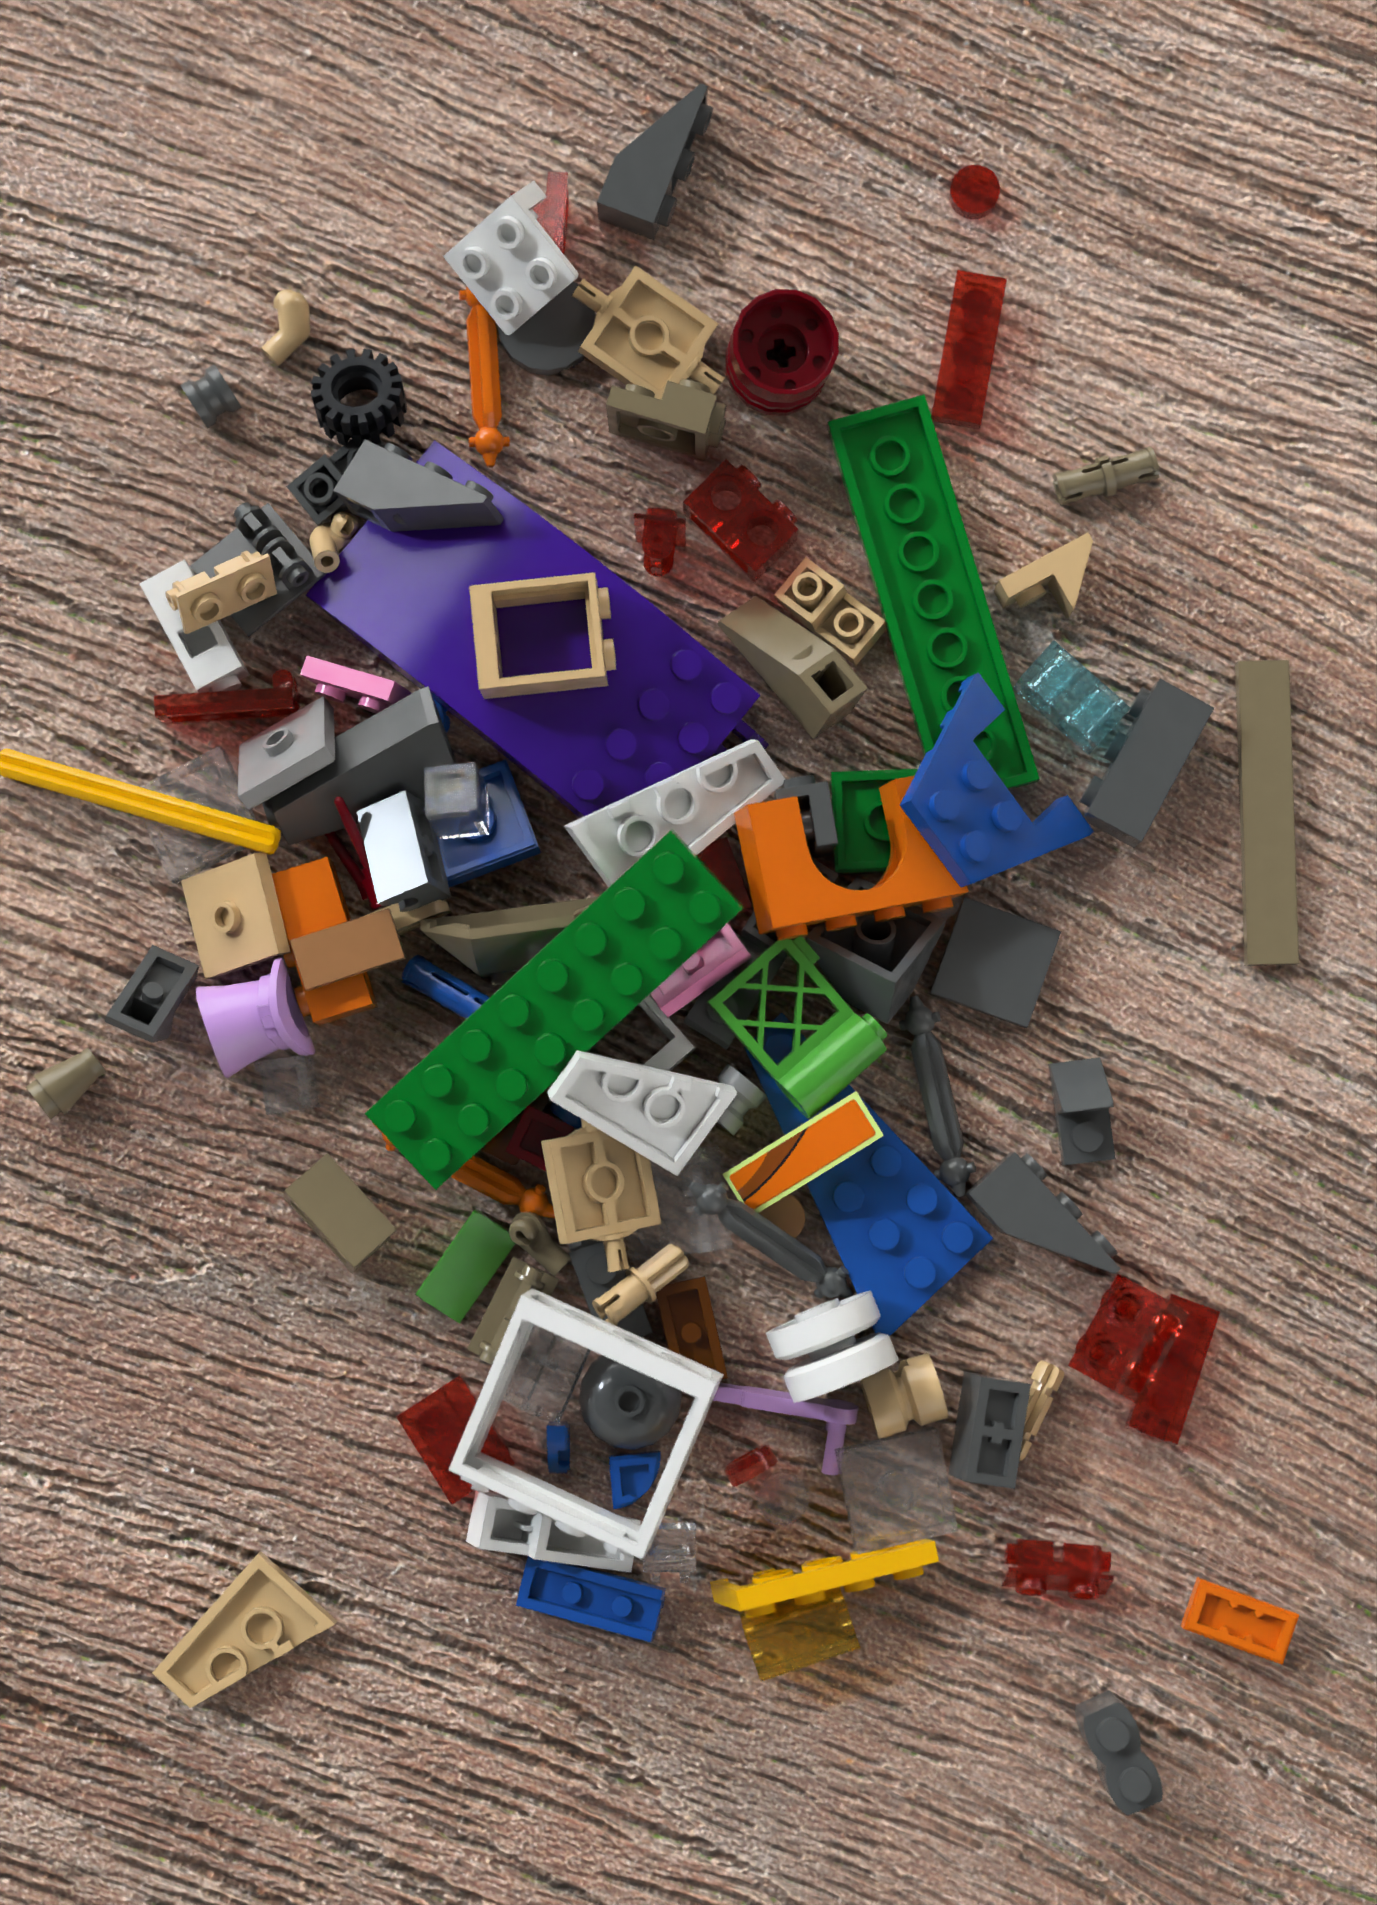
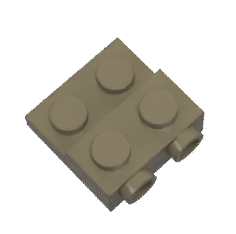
M682 379L680 384L667 380L662 400L654 398V392L639 385L626 384L625 389L612 385L606 403L609 433L705 461L709 446L719 447L726 423L724 416L727 405L717 402V395L709 393V387L688 379Z

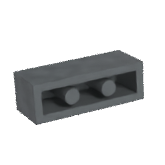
M1159 679L1151 690L1142 687L1127 713L1135 717L1126 735L1120 731L1116 733L1103 757L1111 762L1102 779L1095 775L1092 777L1079 801L1087 806L1083 813L1086 821L1133 848L1140 844L1212 714L1214 707L1162 679Z

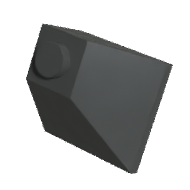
M857 876L846 889L868 890L875 886V884ZM917 905L904 908L906 916L883 922H875L874 914L857 916L856 926L835 931H826L825 923L816 924L805 937V941L820 957L816 962L842 999L887 1024L913 992L945 927V919L931 912L923 913V909Z

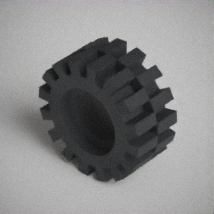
M355 349L346 350L347 359L341 360L338 354L331 356L332 367L330 368L322 363L318 368L319 377L313 376L311 382L314 408L321 428L324 427L325 434L330 439L336 435L338 444L347 446L349 439L352 438L355 447H360L364 441L363 439L370 438L374 444L381 443L379 434L382 432L388 438L395 434L393 424L401 427L404 422L403 413H407L402 378L395 363L391 362L389 364L387 356L379 353L374 360L373 352L370 349H363L362 357H356ZM356 390H371L378 393V396L373 401L363 406L351 407L340 403L343 397Z

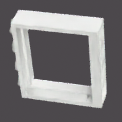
M532 1288L522 1294L451 1462L449 1471L460 1475V1479L472 1484L471 1489L487 1493L489 1490H493L508 1497L507 1503L520 1512L535 1515L538 1511L556 1519L555 1525L570 1535L584 1537L586 1533L605 1542L604 1548L614 1555L620 1552L631 1558L636 1556L642 1559L651 1548L724 1374ZM533 1325H537L695 1397L641 1525L481 1452Z

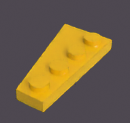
M917 1537L852 1551L850 1553L851 1560L843 1562L841 1556L805 1561L801 1565L802 1572L794 1574L791 1568L778 1570L771 1568L753 1572V1583L739 1586L730 1583L728 1578L710 1581L715 1603L739 1612L744 1611L746 1618H752L775 1612V1603L794 1598L795 1605H804L826 1599L825 1590L841 1586L844 1587L845 1592L866 1590L875 1586L874 1578L893 1574L894 1580H903L923 1575L924 1565L939 1562L937 1548L934 1540Z

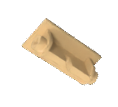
M246 550L240 556L215 566L214 572L216 576L213 578H209L204 571L181 582L176 581L172 583L173 589L166 591L165 595L170 607L174 611L179 609L184 633L189 634L276 595L277 590L268 553L261 555L257 551L250 554Z

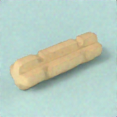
M1046 1361L1038 1362L1031 1376V1379L1034 1381L1030 1387L1019 1461L1025 1459L1032 1445L1029 1439L1031 1435L1036 1436L1054 1399L1050 1397L1052 1391H1058L1064 1378V1371Z

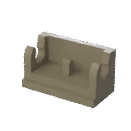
M328 1153L284 1190V1199L351 1273L356 1271L379 1250L397 1230Z

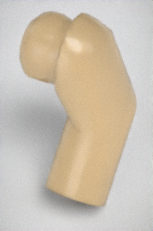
M290 289L282 290L275 296L274 308L278 309L279 331L261 347L264 354L276 366H279L310 335L309 305L300 292Z
M338 512L334 514L332 522L323 523L312 531L309 540L314 564L319 571L329 573L336 570L339 566L338 554L343 551L359 529V523L354 516L346 512Z

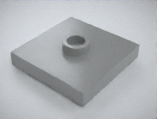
M325 696L239 745L238 798L247 809H253L334 762V708Z

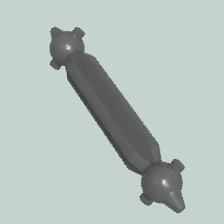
M916 995L910 997L909 1011L906 1013L905 1020L899 1021V1026L902 1031L908 1030L914 1035L911 1052L933 1147L943 1159L940 1170H935L934 1175L938 1180H943L944 1183L951 1186L957 1197L965 1196L966 1182L970 1177V1173L976 1172V1166L974 1162L968 1163L961 1157L964 1140L942 1046L931 1032L935 1023L941 1021L938 1011L932 1012L929 1008L925 1007L919 996Z
M692 1182L689 1185L690 1191L696 1198L697 1206L694 1208V1211L697 1215L702 1216L704 1213L708 1215L717 1214L724 1227L799 1279L816 1282L817 1289L814 1290V1294L821 1299L823 1296L829 1298L853 1296V1292L847 1285L846 1275L849 1272L844 1266H841L839 1269L836 1267H826L821 1256L742 1201L727 1199L726 1192L729 1188L725 1183L703 1185Z

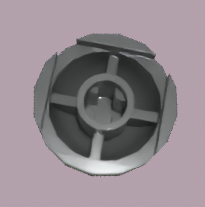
M601 1355L591 1363L581 1380L579 1405L584 1422L598 1439L615 1448L636 1450L655 1444L670 1432L680 1414L682 1391Z

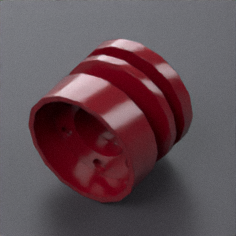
M775 289L756 296L741 311L725 352V374L733 393L747 407L765 415L787 416L805 409L820 395L839 354V332L831 313L816 298L799 290ZM772 352H778L781 359H788L785 368H779L776 360H769Z

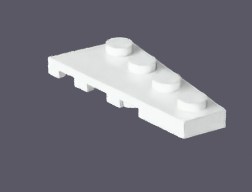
M750 739L573 821L564 827L606 885L610 887L672 829L696 855L699 854L736 823L735 812L748 804L762 802L783 785V781L786 779L760 742Z

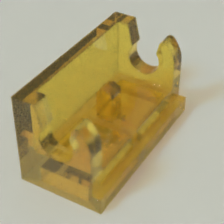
M840 1587L825 1590L826 1599L815 1603L795 1605L793 1598L775 1603L776 1611L767 1615L746 1618L744 1612L740 1613L744 1635L761 1682L861 1648Z

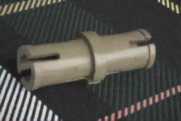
M1152 447L1110 459L1104 455L1097 457L1095 463L1085 465L1084 467L1054 473V490L1061 506L1099 494L1109 497L1116 495L1117 489L1158 479L1159 465Z

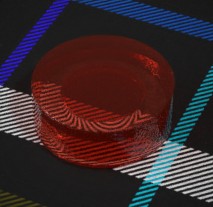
M969 165L960 169L953 177L949 189V201L952 208L960 216L967 219H980L989 215L996 207L1000 195V183L997 176L990 169L981 165Z
M763 1444L728 1463L725 1466L724 1472L732 1487H735L774 1466L778 1460L770 1445Z

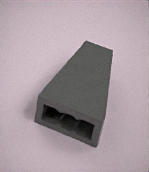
M429 686L415 691L336 736L335 760L333 763L263 802V808L269 825L281 828L288 846L345 828L334 804V799L338 796L344 799L355 823L359 824L358 810L405 790L424 803L464 790L453 749Z

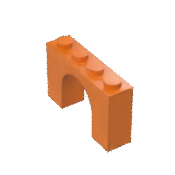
M914 776L894 779L879 788L891 851L884 875L875 886L868 890H851L840 887L829 881L817 869L808 850L797 796L748 804L734 813L759 935L776 932L778 941L808 935L807 926L825 923L826 931H835L856 926V917L874 914L875 922H883L906 916L904 908L922 905L923 913L941 911L954 907L953 898L969 892L968 885L964 887L958 885L900 807V803Z

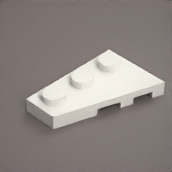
M578 1050L547 1092L549 1099L676 1176L679 1175L737 1095L732 1085Z

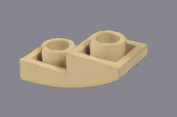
M807 557L803 559L774 594V598L783 607L855 666L887 630L884 619L848 594L841 582Z

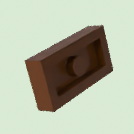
M701 1276L667 1284L656 1293L668 1350L724 1374L722 1380L727 1379L728 1375L706 1277Z

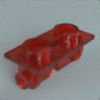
M648 508L646 514L634 513L636 542L642 543L645 570L655 577L667 575L673 568L675 547H686V519L677 518L675 511L664 508Z
M1017 1538L1016 1544L1006 1543L1005 1564L1014 1565V1567H1008L1002 1580V1586L1015 1587V1591L1018 1594L1040 1596L1046 1594L1047 1590L1068 1592V1597L1076 1600H1094L1099 1598V1594L1106 1595L1114 1581V1575L1102 1574V1572L1110 1573L1111 1552L1102 1551L1100 1545L1064 1543L1062 1546V1562L1053 1561L1054 1542Z

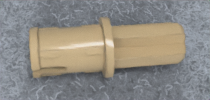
M668 1244L637 1269L634 1267L628 1268L624 1279L602 1296L594 1299L592 1305L601 1319L607 1315L608 1318L605 1321L617 1326L618 1322L645 1301L648 1303L654 1302L656 1300L655 1293L684 1272L689 1266V1261L678 1246Z

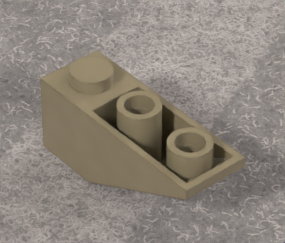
M757 596L732 611L717 623L812 739H815L850 714L868 689L835 648Z

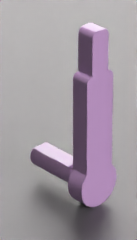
M721 1382L713 1401L741 1405L746 1408L826 1421L825 1430L828 1433L821 1473L827 1475L839 1474L846 1426L855 1424L857 1421L859 1407L856 1404L844 1400L819 1397L793 1403L788 1392Z

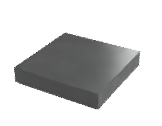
M964 897L930 994L1026 1029L1028 1028L1061 931Z

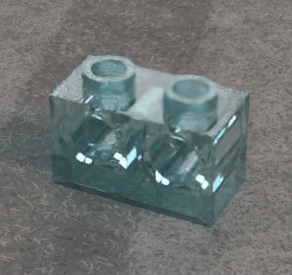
M1055 640L1023 673L1013 688L1088 756L1131 709Z

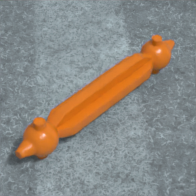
M466 287L465 290H459V300H466L467 304L471 307L466 319L472 417L479 428L475 437L468 438L469 447H475L477 452L483 456L486 466L491 468L495 466L497 455L502 451L503 447L510 446L509 437H503L497 429L502 419L497 326L493 318L469 288Z
M382 1133L383 1140L386 1142L385 1148L388 1151H395L396 1147ZM476 1156L471 1157L451 1176L453 1179L503 1205H518L521 1213L528 1211L540 1217L555 1219L553 1206L549 1203V1199L545 1194V1186L537 1184L535 1188L526 1190L518 1178Z

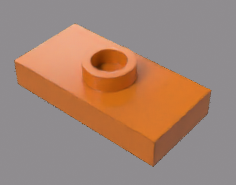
M1197 1577L1180 1626L1190 1632L1283 1665L1299 1614Z

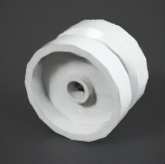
M871 1291L862 1292L842 1300L836 1298L796 1314L794 1316L795 1319L766 1332L776 1359L789 1360L805 1354L810 1356V1358L789 1368L783 1376L793 1403L818 1397L857 1382L893 1365L899 1360L888 1334L878 1332L858 1339L854 1337L855 1334L876 1324L881 1317Z

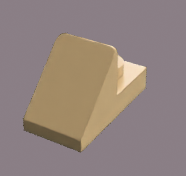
M1087 532L1000 579L994 589V593L1002 607L1005 608L1014 602H1017L1020 608L1025 607L1046 594L1044 586L1048 585L1064 616L1068 619L1075 608L1093 540L1090 534Z

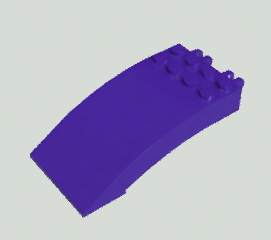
M435 440L416 463L422 466L427 461L435 463L449 472L453 477L452 480L462 485H465L470 480L486 488L493 494L494 498L491 502L504 518L501 525L391 532L375 523L367 521L339 554L340 563L336 570L329 572L316 582L305 595L383 661H386L420 689L429 686L435 701L508 758L579 818L701 763L711 756L714 757L728 750L721 743L731 731L743 743L752 739L758 740L764 749L769 746L764 738L742 720L743 716L761 696L600 561L519 499ZM595 572L598 588L608 587L611 619L602 620L603 639L613 638L616 670L607 671L608 686L484 699L478 684L469 586ZM585 599L496 608L503 678L592 668Z

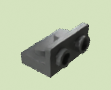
M811 775L784 780V787L775 791L773 800L797 796L811 857L832 856L838 840L828 781L815 783V778Z

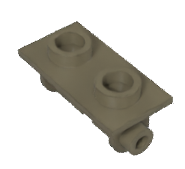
M513 1256L467 1350L479 1355L481 1360L492 1365L521 1295L533 1288L551 1296L559 1279ZM533 1325V1328H532L531 1333H530V1335H529V1337H528V1340H527L526 1345H525V1347H524V1349H523V1352H524V1350H525V1348H526V1346H527V1344H528V1342H529V1340H530V1338H531V1336H532V1334H533V1332H534V1330H535V1328H536L537 1325Z

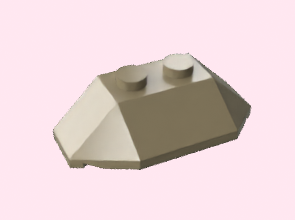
M598 897L420 920V928L426 936L482 979L491 978L492 986L504 985Z

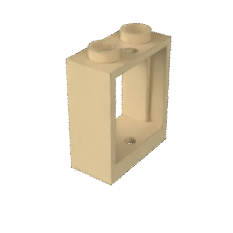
M595 572L469 586L478 684L484 699L608 686L607 671L616 670L613 638L603 639L602 620L611 619L608 587L598 588ZM585 599L592 668L503 678L496 608Z

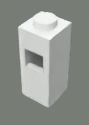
M184 559L139 584L195 689L205 699L212 695L214 699H220L238 690L242 686L240 680L249 676V673L220 620L189 634L184 633L179 609L174 611L170 607L165 595L166 591L173 589L172 583L176 581L181 582L196 575Z

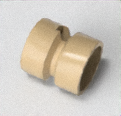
M929 1353L900 1361L898 1371L893 1372L887 1367L860 1380L878 1439L906 1431L910 1420H915L920 1426L949 1418L940 1382Z

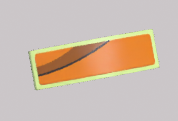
M857 1091L722 1175L738 1201H742L759 1213L884 1135Z

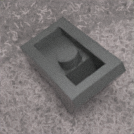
M152 945L107 1013L105 1022L151 1043L168 1039L171 1035L174 1013L195 982L199 965Z
M1101 1058L1048 1064L1062 1166L1116 1159L1109 1108L1114 1107Z

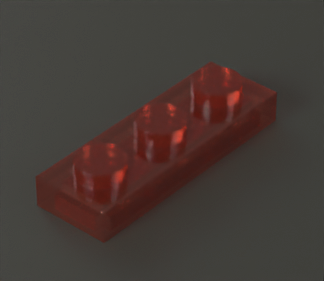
M957 270L931 412L933 422L980 429L1007 278Z

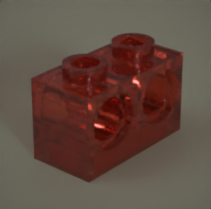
M725 459L683 501V514L755 583L797 541L799 529L795 524L798 520L784 503L779 500L771 503L759 491L762 485L749 469L743 465L735 468ZM720 491H731L739 497L740 503L734 509L721 510L713 504L712 498ZM764 525L770 527L775 532L776 539L768 545L760 546L749 539L748 533L755 526Z
M1117 1274L1111 1287L1102 1296L1100 1307L1086 1333L1079 1339L1075 1353L1068 1366L1140 1406L1190 1314L1166 1298Z

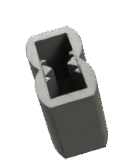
M1108 1690L1077 1704L1075 1716L1079 1732L1096 1756L1100 1780L1118 1808L1129 1816L1161 1802L1163 1789L1160 1776L1154 1764L1141 1749V1738L1137 1723L1120 1699Z

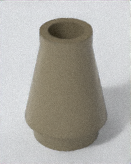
M87 1047L79 1054L34 1074L33 1076L36 1080L26 1086V1089L50 1119L60 1112L65 1116L106 1070Z

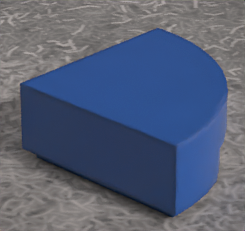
M549 1421L547 1424L549 1474H567L568 1470H570V1424H567V1421Z
M661 1451L609 1455L613 1509L633 1504L650 1489L659 1471Z

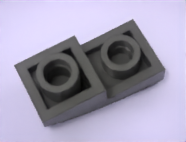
M353 439L348 441L347 446L341 447L331 457L324 454L286 486L318 526L332 520L334 514L348 509L333 490L360 448L355 447ZM381 440V443L376 445L384 448L385 443Z

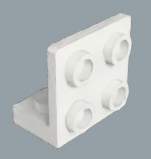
M535 181L512 194L443 256L506 335H511L578 278L577 270L536 220L539 216L533 209L547 196Z

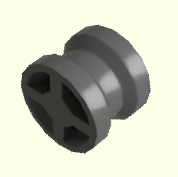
M215 364L205 370L204 377L196 382L187 380L180 385L207 429L216 424L217 417L226 411L234 413L242 408Z

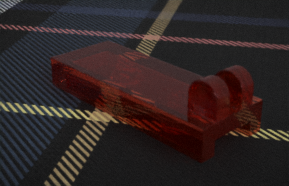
M280 669L274 673L273 688L154 696L155 717L164 725L288 717L300 710L297 681L291 672L286 669Z
M1174 1294L1166 1297L1125 1428L1130 1429L1136 1434L1149 1436L1151 1439L1161 1443L1165 1442L1173 1446L1178 1445L1220 1311Z

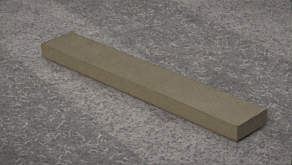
M1289 660L1238 661L1235 664L1244 966L1299 964Z

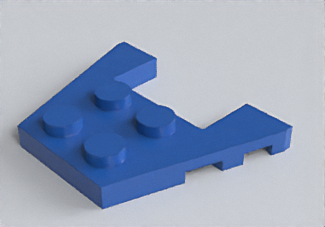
M979 672L967 677L958 690L961 694L954 708L946 713L940 725L942 729L941 734L933 749L926 752L900 803V807L960 887L973 884L1090 836L1094 832L1068 795L1056 799L1033 822L1029 819L973 742V739L994 721L1005 708Z

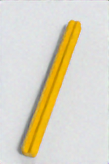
M6 748L0 752V775L9 779L258 852H265L268 855L276 852L281 839V831L272 825Z

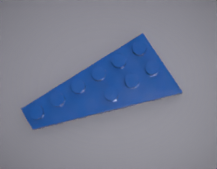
M782 1012L772 1021L791 1023ZM764 1028L763 1050L776 1065L792 1051L793 1029ZM802 1033L800 1036V1043L806 1039ZM744 1047L783 1134L786 1135L807 1122L809 1119L794 1107L779 1089L773 1078ZM848 1085L813 1117L849 1096L855 1090ZM862 1099L884 1136L811 1180L806 1185L843 1265L849 1272L848 1275L856 1294L866 1291L872 1292L881 1314L877 1323L872 1326L874 1333L888 1334L890 1337L979 1253L993 1237Z

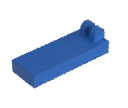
M527 1556L516 1606L652 1642L656 1629L659 1627L661 1619L659 1616L664 1606L666 1588L585 1566L536 1560Z

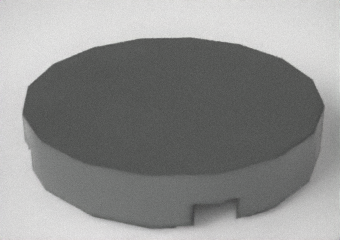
M573 281L511 335H506L497 325L501 344L512 362L530 373L549 376L559 374L562 370H567L571 366L574 368L584 361L586 357L579 353L578 350L592 330L596 314L595 311L575 297H572L579 284Z

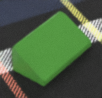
M475 1209L415 1295L460 1324L514 1247L515 1243L511 1240L509 1231L480 1210Z

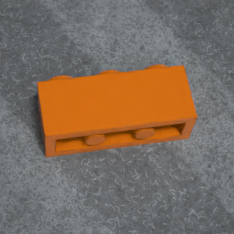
M324 857L273 873L272 877L291 951L284 954L283 957L288 968L295 966L297 968L302 986L294 988V992L302 1016L311 1015L313 1023L323 1025L377 1008L378 1005L368 972L306 991L290 944V940L351 920L334 862L329 857Z

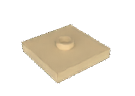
M253 853L181 881L205 979L218 978L291 952L267 853Z

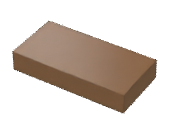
M389 908L290 940L306 991L406 959L392 912Z

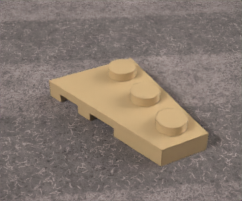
M260 1551L152 1674L191 1709L266 1663L282 1656L316 1634L325 1631L338 1621Z

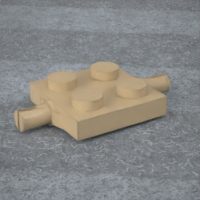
M636 265L624 283L612 291L609 296L587 282L585 278L582 279L572 294L573 298L575 297L597 313L593 328L581 344L578 352L625 385L634 384L645 387L655 393L654 398L662 400L667 380L680 384L682 379L690 378L693 381L706 385L710 388V393L714 394L725 379L724 376L700 361L703 357L705 343L719 323Z
M580 1118L582 1128H578L564 1137L541 1141L559 1243L570 1244L584 1240L603 1242L608 1267L607 1272L628 1269L630 1266L628 1265L624 1237L631 1235L640 1228L662 1224L651 1163L648 1158Z

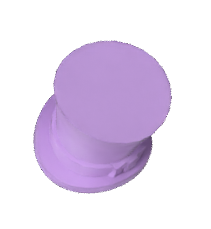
M283 957L274 959L271 973L261 976L257 981L225 986L196 987L199 1010L214 1054L226 1078L279 1049L283 1051L291 1049L301 1056L315 1054V1048L296 1001Z

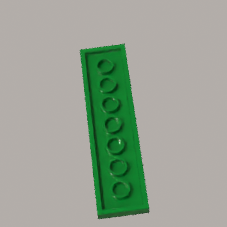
M925 394L828 421L827 430L882 616L886 621V629L924 756L926 752L933 749L941 734L942 729L940 725L946 713L954 708L961 694L958 690L962 682L967 677L979 672L1005 710L973 739V742L1008 790L1038 782L1040 778Z
M673 829L670 830L378 1100L365 1115L425 1180L437 1190L558 1078L577 1050L587 1052L735 917L744 906Z

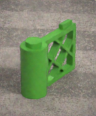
M801 936L793 940H776L711 997L707 1004L773 1078L786 1098L802 1115L810 1120L887 1051L882 1041L888 1035L869 1013H866L861 1018L849 1007L813 965L820 957ZM782 950L797 965L796 986L767 985L768 964ZM760 970L759 984L746 983ZM804 974L816 988L804 987ZM738 989L759 990L757 1021L737 1020L723 1002ZM767 991L795 993L793 1023L765 1021ZM803 993L822 994L836 1012L822 1025L801 1024ZM743 1026L757 1027L756 1040ZM764 1027L793 1029L792 1051L777 1065L763 1050ZM801 1030L814 1031L800 1043Z

